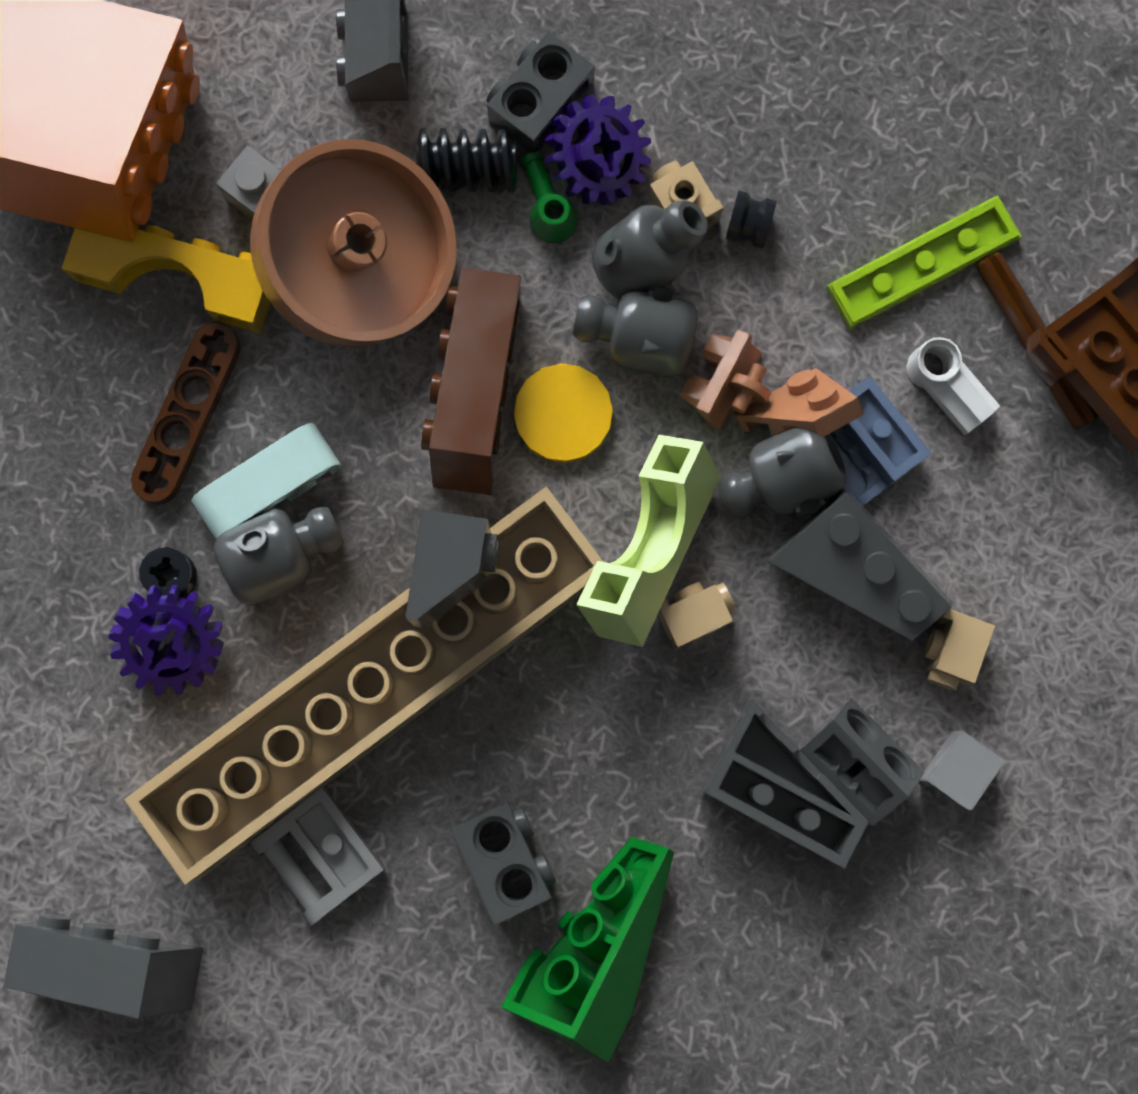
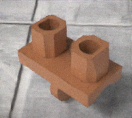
M740 330L736 331L733 338L711 334L703 349L702 358L706 364L717 368L710 381L696 375L688 377L680 393V396L688 406L699 412L708 425L720 431L725 427L733 409L744 414L751 400L764 404L771 394L770 390L760 383L767 371L764 366L757 364L762 353L751 343L752 336Z

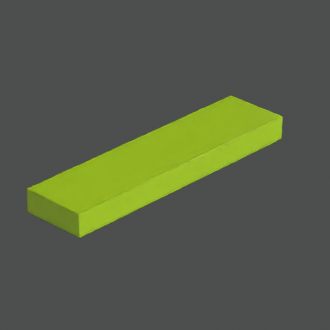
M997 195L828 284L826 290L849 330L1019 241L1022 235Z

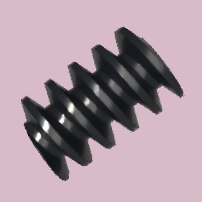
M426 128L420 129L417 139V165L427 173L437 187H439L440 181L444 177L449 191L455 192L461 178H464L469 192H475L480 179L484 178L488 191L496 192L500 178H503L508 192L514 193L516 191L517 137L514 144H510L505 129H499L495 143H490L485 129L479 130L475 143H470L467 131L464 128H460L455 143L450 142L446 128H440L436 142L430 141Z

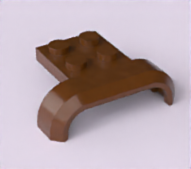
M1138 258L1109 282L1046 328L1043 325L1039 327L1028 338L1026 359L1050 387L1066 377L1131 454L1138 450Z

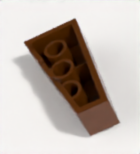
M461 267L458 286H449L446 315L453 316L450 330H441L438 359L445 360L442 374L434 373L432 377L430 404H436L434 420L425 419L421 440V449L429 450L433 487L492 495L494 482L493 454L498 455L502 412L499 409L500 406H505L509 378L507 362L511 363L521 298V275Z

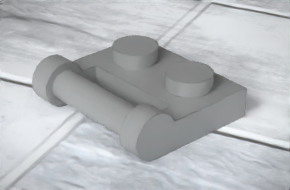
M321 787L250 843L259 856L264 853L306 910L302 915L310 926L314 925L386 869L325 787ZM289 833L293 835L333 889L324 897H321L280 840Z

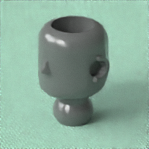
M685 200L675 201L666 209L656 205H644L635 211H631L627 217L605 232L596 242L592 259L593 268L599 282L607 292L619 300L627 292H648L649 287L668 286L686 270L690 258L689 248L697 246L705 238L708 226L704 213L695 203Z
M649 287L648 292H627L621 297L618 307L605 304L597 296L587 295L580 298L573 336L584 343H592L596 340L610 342L609 356L617 366L630 369V373L635 374V371L652 374L654 377L673 378L681 375L688 365L698 322V311L692 303L682 298H677L678 294L667 287Z
M794 427L776 435L771 433V437L764 439L754 446L749 455L750 470L744 473L733 471L725 474L718 483V490L726 510L732 517L745 518L750 516L756 507L763 503L772 512L782 516L794 514L810 516L822 511L826 507V501L838 496L844 490L847 475L841 454L830 434L823 437L808 429Z
M328 507L312 509L304 520L295 524L292 523L287 513L283 510L273 509L222 533L215 541L214 553L226 582L236 599L244 605L254 606L306 582L312 571L309 557L319 552L333 553L342 547L344 540Z

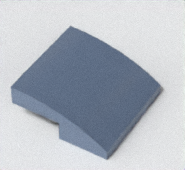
M868 376L849 390V392L858 397L864 415L830 433L838 447L846 469L847 482L845 487L863 506L932 454L871 376Z

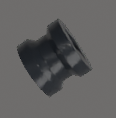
M738 190L725 239L736 241L739 238L748 239L752 242L753 246L763 249L777 200L766 198L763 201L751 199L749 193Z
M169 547L157 548L149 552L142 560L139 568V579L147 591H149L151 586L156 585L161 595H168L172 585H178L179 597L184 598L195 587L197 569L193 561L180 551ZM170 561V566L167 567L164 571H160L164 567L168 566V562Z

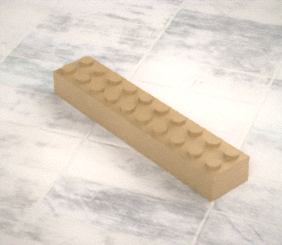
M547 486L490 528L492 534H498L497 541H500L496 572L486 571L484 585L426 628L413 626L405 618L410 590L408 588L124 799L185 885L199 881L321 787L326 786L582 594L597 561H604Z

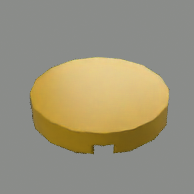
M560 363L541 368L526 379L516 396L514 419L519 437L531 452L546 460L566 464L585 459L601 447L610 431L613 408L608 390L596 375L581 366Z

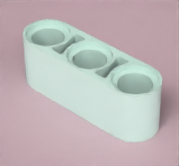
M308 423L293 430L201 489L193 496L191 502L215 540H217L225 531L273 510L274 506L286 498L290 502L316 486L315 480L330 471L332 475L341 468V463L315 423Z

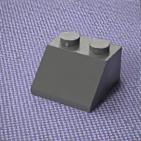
M345 0V9H337L336 11L337 36L339 40H345V56H337L336 61L338 85L346 86L351 102L409 100L406 0Z
M430 510L421 511L405 617L413 626L426 628L484 585L486 571L496 572L500 541H497L498 534H492L487 518Z

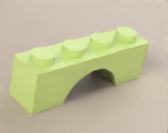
M658 435L639 474L641 511L634 537L627 550L616 561L612 563L597 561L576 604L598 637L643 647L721 478L704 442Z

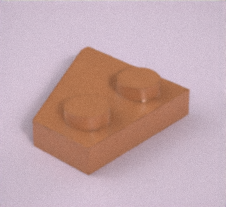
M817 368L791 376L787 380V384L771 392L766 403L752 402L748 405L744 414L736 411L734 415L743 432H751L758 424L762 423L768 424L773 435L797 427L808 429L824 437L864 415L858 397Z

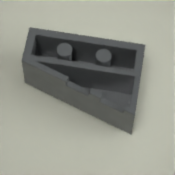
M846 487L838 496L830 499L822 511L813 514L770 553V563L911 641L916 639L952 607L948 597Z
M754 700L747 701L700 792L833 865L845 869L869 821L799 750V747L774 724Z
M39 914L38 922L15 924L4 988L137 1019L192 1010L203 947L161 941L160 937L151 934L115 933V927L104 924L84 923L83 928L70 926V917L55 914Z

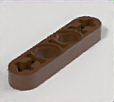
M207 323L195 333L135 465L131 477L132 489L137 496L150 504H166L174 499L179 492L239 358L241 349L239 339L232 329L223 323ZM221 334L224 335L223 341L229 348L226 353L217 352L211 366L215 370L220 371L217 377H214L204 368L194 367V365L199 360L206 366L210 357V351L205 346V343L208 339L216 341ZM194 379H204L210 385L208 398L200 404H190L184 397L186 385ZM173 424H185L190 432L187 444L181 449L173 450L167 448L164 443L165 431ZM159 450L167 457L179 460L176 468L167 462L163 469L162 477L168 481L166 488H156L153 494H148L150 486L144 482V478L147 473L156 475L162 464L160 459L153 457L155 451Z

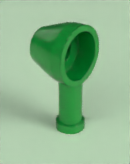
M542 152L529 153L523 156L519 162L521 168L526 171L537 200L530 211V227L540 240L547 243H561L569 239L577 228V210L567 197L554 193L543 164L544 157ZM550 207H558L562 210L563 215L558 219H550L546 216L545 211Z

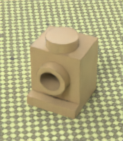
M672 161L654 173L653 178L655 182L650 184L648 193L653 205L666 209L673 202L682 201L683 199L678 198L675 192L686 187L693 196L685 201L695 203L702 210L706 217L708 228L720 221L723 206L719 199H715L693 161L682 167L678 161Z
M697 582L674 593L673 597L676 603L669 606L665 598L658 613L674 650L731 624L733 619L730 612L736 610V607L723 582L703 589L701 583Z
M949 609L935 621L943 624L941 631L937 629L932 630L923 656L930 659L926 670L929 672L927 681L943 688L957 690L958 684H975L995 625Z

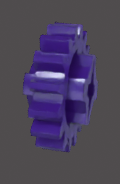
M594 94L583 98L581 105L574 101L565 106L567 116L561 114L551 122L559 133H553L545 137V142L555 147V153L547 156L545 162L557 164L559 171L554 174L552 180L558 182L566 179L569 184L565 195L571 197L582 191V203L586 205L595 203L597 198H599L601 205H607L615 202V195L620 199L630 196L632 191L629 184L637 185L645 180L644 176L637 170L638 167L651 164V158L641 154V148L651 144V138L639 137L637 132L645 124L644 120L639 119L631 122L628 116L632 106L626 104L616 110L614 109L615 98L610 95L601 99L600 103H598ZM577 128L578 138L576 139L574 144L571 145L573 133ZM593 145L594 147H602L603 155L595 154ZM625 156L624 165L620 171L619 164ZM579 170L585 173L586 177L582 175Z
M156 585L151 586L146 600L141 595L134 593L128 602L129 608L120 607L114 618L118 624L113 625L108 639L118 642L113 646L110 653L111 659L125 660L119 672L120 675L123 677L134 672L138 675L136 688L141 689L147 682L154 683L155 694L160 696L166 685H172L177 695L183 694L187 680L197 688L201 686L204 679L203 672L213 674L218 663L215 656L221 655L224 646L223 641L216 639L221 634L222 622L208 621L214 607L210 604L198 608L195 605L198 593L195 591L189 594L186 599L179 597L178 585H172L168 595H161ZM189 623L195 628L198 636L192 634ZM175 629L176 632L169 644H165L160 652L157 651L164 637H168L171 631ZM136 645L141 648L142 655L138 651Z

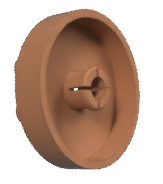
M339 139L324 142L303 151L288 162L265 189L255 209L251 226L250 249L254 270L260 286L270 303L286 321L304 334L321 342L342 347L358 348L374 346L393 340L416 327L436 309L446 294L453 277L457 255V240L452 215L442 193L434 181L414 161L402 153L376 142L358 139ZM347 234H353L362 241L364 246L363 254H358L351 248L342 253L341 250L348 245Z

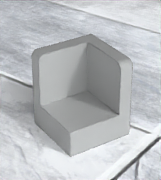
M952 731L924 771L919 782L926 787L936 788L965 810H972L1005 763V760L966 732Z

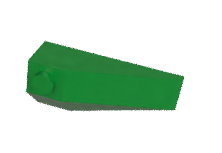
M631 836L591 883V891L595 898L590 904L576 915L568 910L557 922L566 932L545 955L536 947L527 957L501 1008L570 1047L609 1063L632 1016L674 852L667 847Z

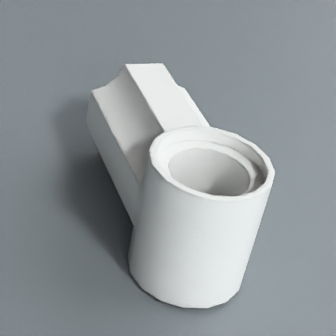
M943 337L932 338L918 347L908 358L906 367L911 381L927 391L963 435L971 432L1000 407L997 401L962 362V355L958 346L950 339ZM926 353L935 354L940 358L943 363L942 375H935L927 370L924 365Z

